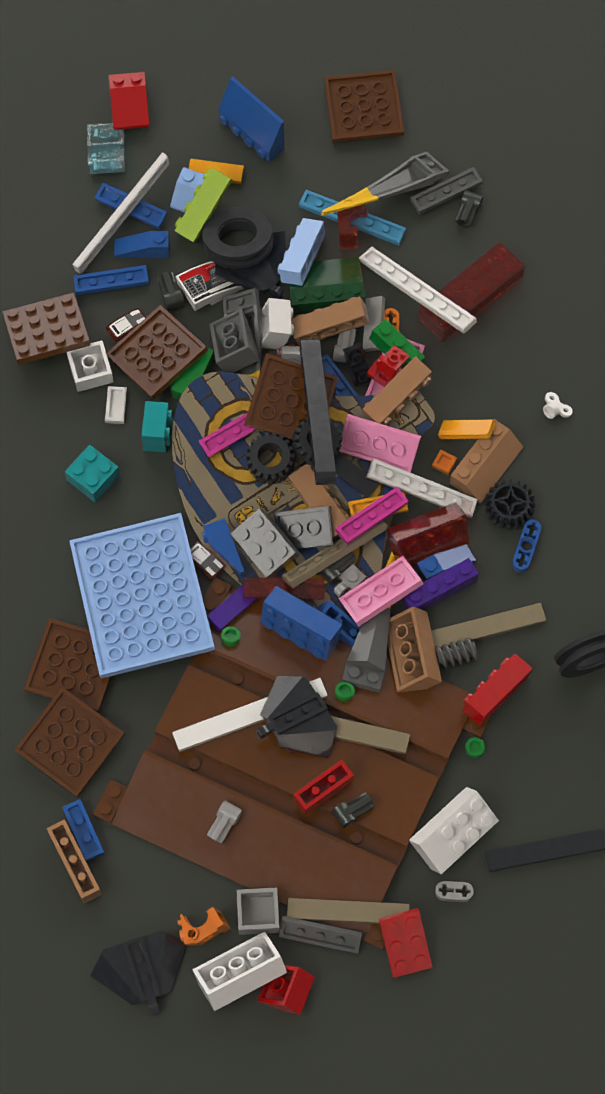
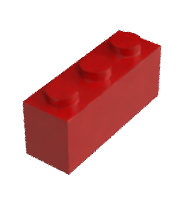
M340 760L294 793L293 801L306 816L354 782V774L344 761Z

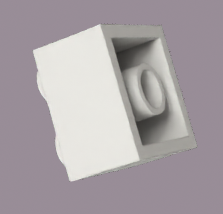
M103 341L90 343L91 346L67 352L77 392L113 383V376Z

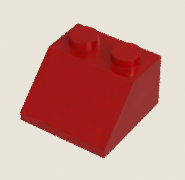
M284 965L287 973L263 985L257 1001L287 1013L301 1015L315 976L299 967Z

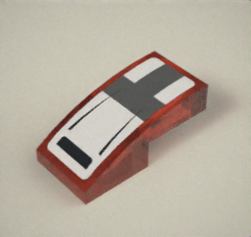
M136 308L106 326V330L117 342L122 340L146 317L139 308Z
M199 541L190 548L194 565L197 568L199 567L211 580L226 567L221 560Z

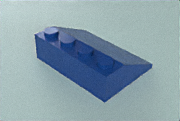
M231 77L218 108L219 120L223 125H228L236 136H240L248 147L254 148L259 157L265 158L270 162L285 149L284 121L237 79Z

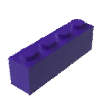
M467 558L423 582V585L403 597L401 602L406 610L411 607L426 610L477 582L479 573L471 560Z

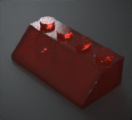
M456 502L387 528L388 541L395 560L404 556L410 566L416 565L418 562L434 554L469 544L466 514Z

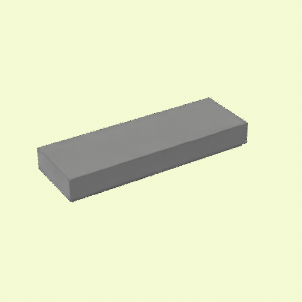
M383 296L366 298V309L370 324L364 325L363 350L365 352L380 350L369 338L372 330L384 320L385 298Z

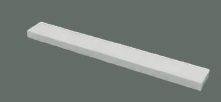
M161 153L72 265L76 272L79 274L83 273L170 163L166 154Z
M374 247L369 248L359 257L360 262L463 334L477 323L474 316Z
M321 678L310 681L315 692H318L322 699L327 698L328 695ZM267 698L172 732L179 752L265 721L260 716V713Z

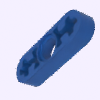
M528 520L524 525L512 562L513 569L518 573H524L529 569L541 532V525L536 520ZM531 526H535L532 538L528 537L530 531L529 528H531ZM529 542L532 545V549L524 550L521 544ZM524 555V564L520 567L518 562H520L521 556Z

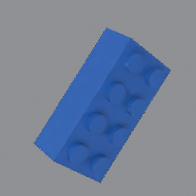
M276 586L263 603L260 623L265 628L277 632L282 638L289 639L298 647L311 652L315 657L326 661L338 646L342 624Z

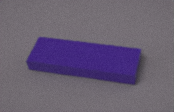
M245 582L207 615V619L220 632L257 600L260 594Z

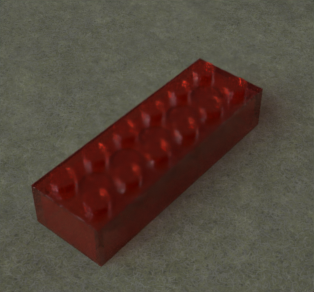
M498 242L438 292L472 316H475L522 278L525 266L501 242ZM423 305L418 307L417 317L442 342L458 330Z

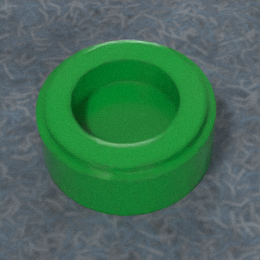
M226 627L222 630L221 641L224 645L233 647L240 642L241 633L237 628Z
M340 682L336 685L334 694L339 701L348 702L354 697L355 689L349 682Z
M477 737L470 738L465 746L467 755L471 758L481 757L485 751L483 740Z

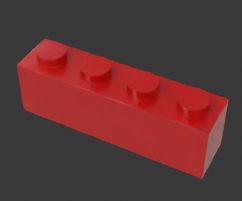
M516 654L510 659L506 657L500 664L501 668L498 671L494 669L488 676L489 680L486 682L482 681L477 686L476 692L474 694L470 693L464 699L465 705L462 711L479 726L529 677L533 668Z

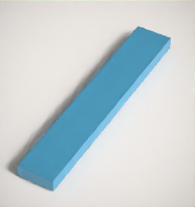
M305 190L299 207L321 216L322 210L339 202ZM353 207L323 215V217L398 246L406 232V228Z

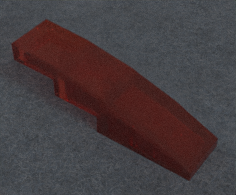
M244 578V598L266 599L277 586L300 600L324 599L323 579H307L292 588L284 582L283 578Z

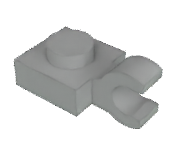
M351 564L339 576L342 582L334 588V593L340 597L348 588L352 590L366 579V576L356 566Z

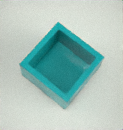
M145 401L141 435L144 451L166 452L167 446H170V429L173 426L172 410H169L168 403Z
M89 445L67 468L65 476L69 483L96 502L120 476L117 465Z

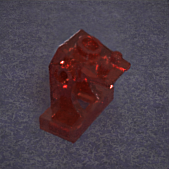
M364 204L337 211L340 249L358 248L357 226H351L350 223L356 218L368 217V209Z

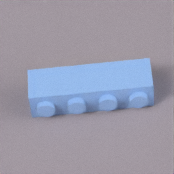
M303 218L300 225L297 226L294 238H291L290 247L284 253V260L278 266V274H280L282 283L303 285L326 235L324 221Z

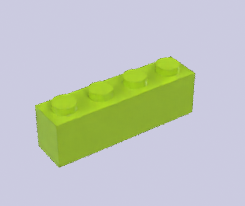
M213 167L205 172L202 178L204 182L201 186H197L193 193L195 195L192 202L189 201L184 208V211H186L182 218L179 217L175 223V231L194 243L197 242L206 222L213 215L233 179Z

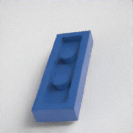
M81 799L63 806V811L85 861L88 862L103 855L104 851Z

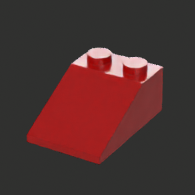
M145 72L109 75L113 129L149 127Z

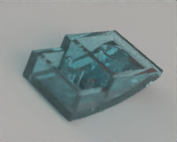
M113 123L87 124L89 174L125 172L124 129L114 130Z

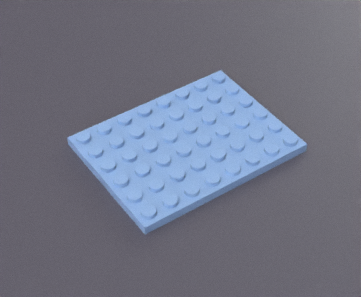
M181 513L69 540L100 678L215 650Z

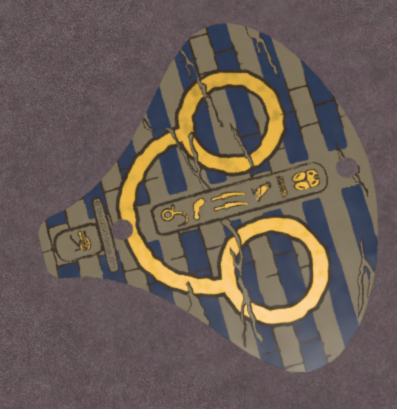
M211 372L193 380L181 395L173 418L172 456L176 480L185 511L202 545L223 565L222 568L241 585L247 582L260 594L259 598L263 601L266 600L277 586L315 609L321 603L330 600L352 619L340 602L339 597L334 593V588L342 582L339 578L334 583L329 584L318 572L294 588L284 582L282 575L328 546L298 549L301 553L273 578H266L233 536L232 539L245 572L244 576L239 575L212 550L209 542L205 544L201 534L205 532L203 526L225 518L231 533L259 508L266 510L274 521V513L308 509L288 478L289 475L305 466L306 461L303 460L301 462L299 460L300 456H296L294 453L295 464L292 467L291 474H287L285 480L282 478L280 483L277 484L276 481L268 484V481L262 483L259 478L256 480L247 466L246 453L248 445L251 446L253 439L257 440V436L260 434L262 437L265 436V432L259 430L254 431L208 458L199 440L248 412L258 378L236 373ZM418 390V395L412 401L409 399L404 404L405 408L399 414L395 413L387 426L422 436L434 423L435 415ZM377 394L368 396H333L328 410L329 417L332 419L331 422L333 424L336 422L338 424L337 429H341V432H343L348 414L368 420L362 414V409ZM275 450L264 451L259 457L260 463L267 467L276 466L282 459L281 454ZM339 452L368 474L372 461ZM336 476V484L327 485L330 490L328 494L332 499H337L341 506L339 509L342 514L346 513L351 518L348 502L365 499V497L338 476ZM380 483L370 498L385 495L394 488ZM386 530L352 551L357 558L353 565L366 576L365 580L382 570ZM348 588L342 595L349 592L350 589Z

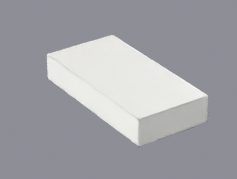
M108 386L105 423L124 424L127 387Z

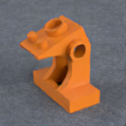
M214 907L206 911L208 913L206 923L198 928L193 927L187 917L181 914V920L177 921L178 925L182 926V930L179 931L181 941L187 946L203 945L218 934L229 931L231 928L222 912Z

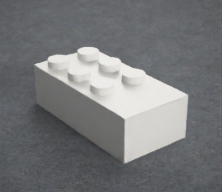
M466 787L409 841L430 869L442 874L499 820L480 794Z
M265 932L192 969L201 990L214 1011L287 973L280 954Z

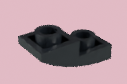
M361 343L343 349L354 386L356 387L371 381L372 379L367 376L370 368L366 362Z

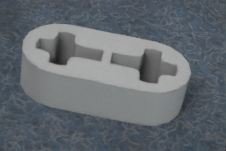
M442 881L437 884L435 889V895L439 900L450 902H468L474 893L472 885L466 882ZM445 886L446 890L453 892H447L446 896H443L439 890H442V887ZM462 888H466L470 893L466 897H462V893H456V891H462Z

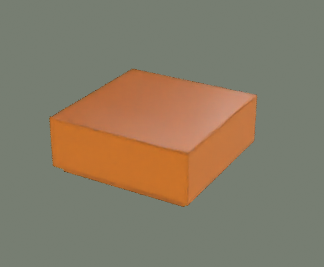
M440 450L432 464V468L449 475L457 461V457Z

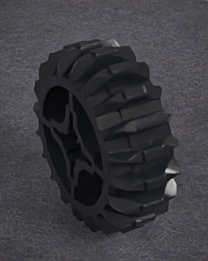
M503 479L501 485L496 482L495 488H489L490 493H486L485 498L487 500L484 501V505L487 506L485 513H489V519L494 518V525L499 522L500 528L507 525L509 530L511 525H513L517 529L518 523L524 526L525 521L531 520V516L535 512L533 509L536 507V503L533 502L535 501V496L531 495V489L526 490V484L520 486L519 480L514 484L512 479L509 480V483H506ZM507 493L505 497H500L499 499H496L501 494ZM509 498L510 503H512L511 510H509L508 506ZM523 509L520 514L512 516L515 511Z

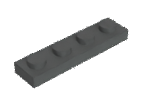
M472 167L410 197V201L420 215L463 194L465 190L470 191L482 185L483 181L475 168Z
M283 916L279 937L358 954L362 932Z

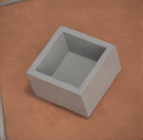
M277 888L237 890L239 935L261 934L263 932L266 934L279 933Z

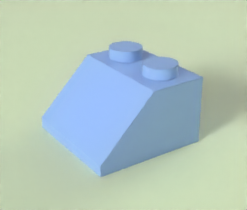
M183 167L176 182L170 208L185 213L184 208L189 201L192 202L195 197L193 195L195 189L204 182V179H202L204 174Z

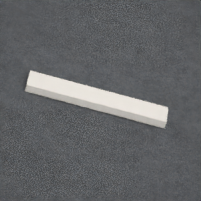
M372 459L367 474L369 479L392 488L398 487L400 491H405V493L471 518L473 516L478 499L377 459Z

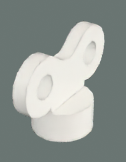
M549 392L546 394L545 401L548 404L543 407V412L548 418L552 419L558 414L565 418L571 416L572 408L570 406L562 404L555 393Z

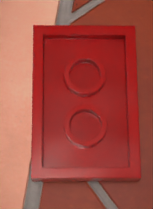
M418 908L379 918L393 978L432 968Z

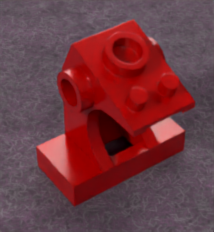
M394 345L385 356L381 355L368 370L367 376L385 387L402 370L401 367L410 355Z

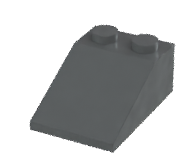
M242 308L210 323L216 363L223 372L234 373L259 360L257 345Z

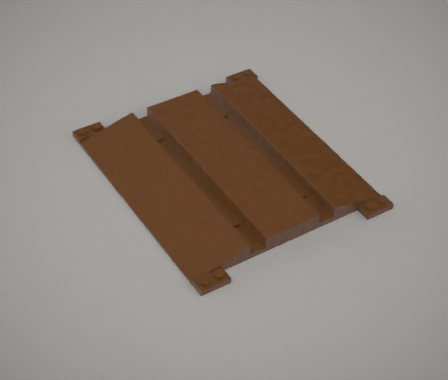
M214 577L203 599L206 615H209L237 589L232 587L231 584ZM258 598L226 626L235 627L240 631V642L236 646L229 647L224 645L221 641L222 630L219 632L210 624L209 627L215 650L197 654L192 664L187 666L155 729V736L148 750H144L128 787L110 779L93 812V816L249 889L277 888L278 902L288 906V898L382 903L410 845L409 840L417 830L462 731L481 739L491 715L479 726L462 711L465 705L463 701L470 692L443 680L441 683L425 690L397 692L391 659L387 655L385 672L379 693L354 687L355 693L352 700L348 702L339 701L334 694L335 687L342 681L345 665L352 647L339 640L338 646L326 661L315 657L311 652L298 647L289 639L282 638L277 632L265 628L260 623L264 601ZM277 676H303L309 682L321 678L328 695L327 698L322 700L328 707L327 711L330 716L408 733L410 738L406 755L334 738L328 758L280 748L274 732L259 740L256 735L257 729L268 724L266 720L181 752L178 750L172 732L267 698ZM340 760H343L354 774V782L305 816L293 801V794ZM366 792L375 807L358 817L353 824L342 829L331 811L337 805L343 802L348 803ZM226 800L243 810V812L221 844L207 836V833L217 818L216 815L220 806ZM320 921L329 926L362 932L361 941L380 950H383L385 946L380 924Z

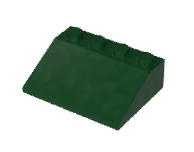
M359 257L313 261L302 286L288 284L293 315L311 313L316 309H323L334 303L347 301L352 297H361L365 303L364 282Z

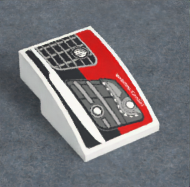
M212 261L191 268L176 276L177 285L195 311L209 303L212 306L223 300L222 298L243 289L242 286L215 277V263Z

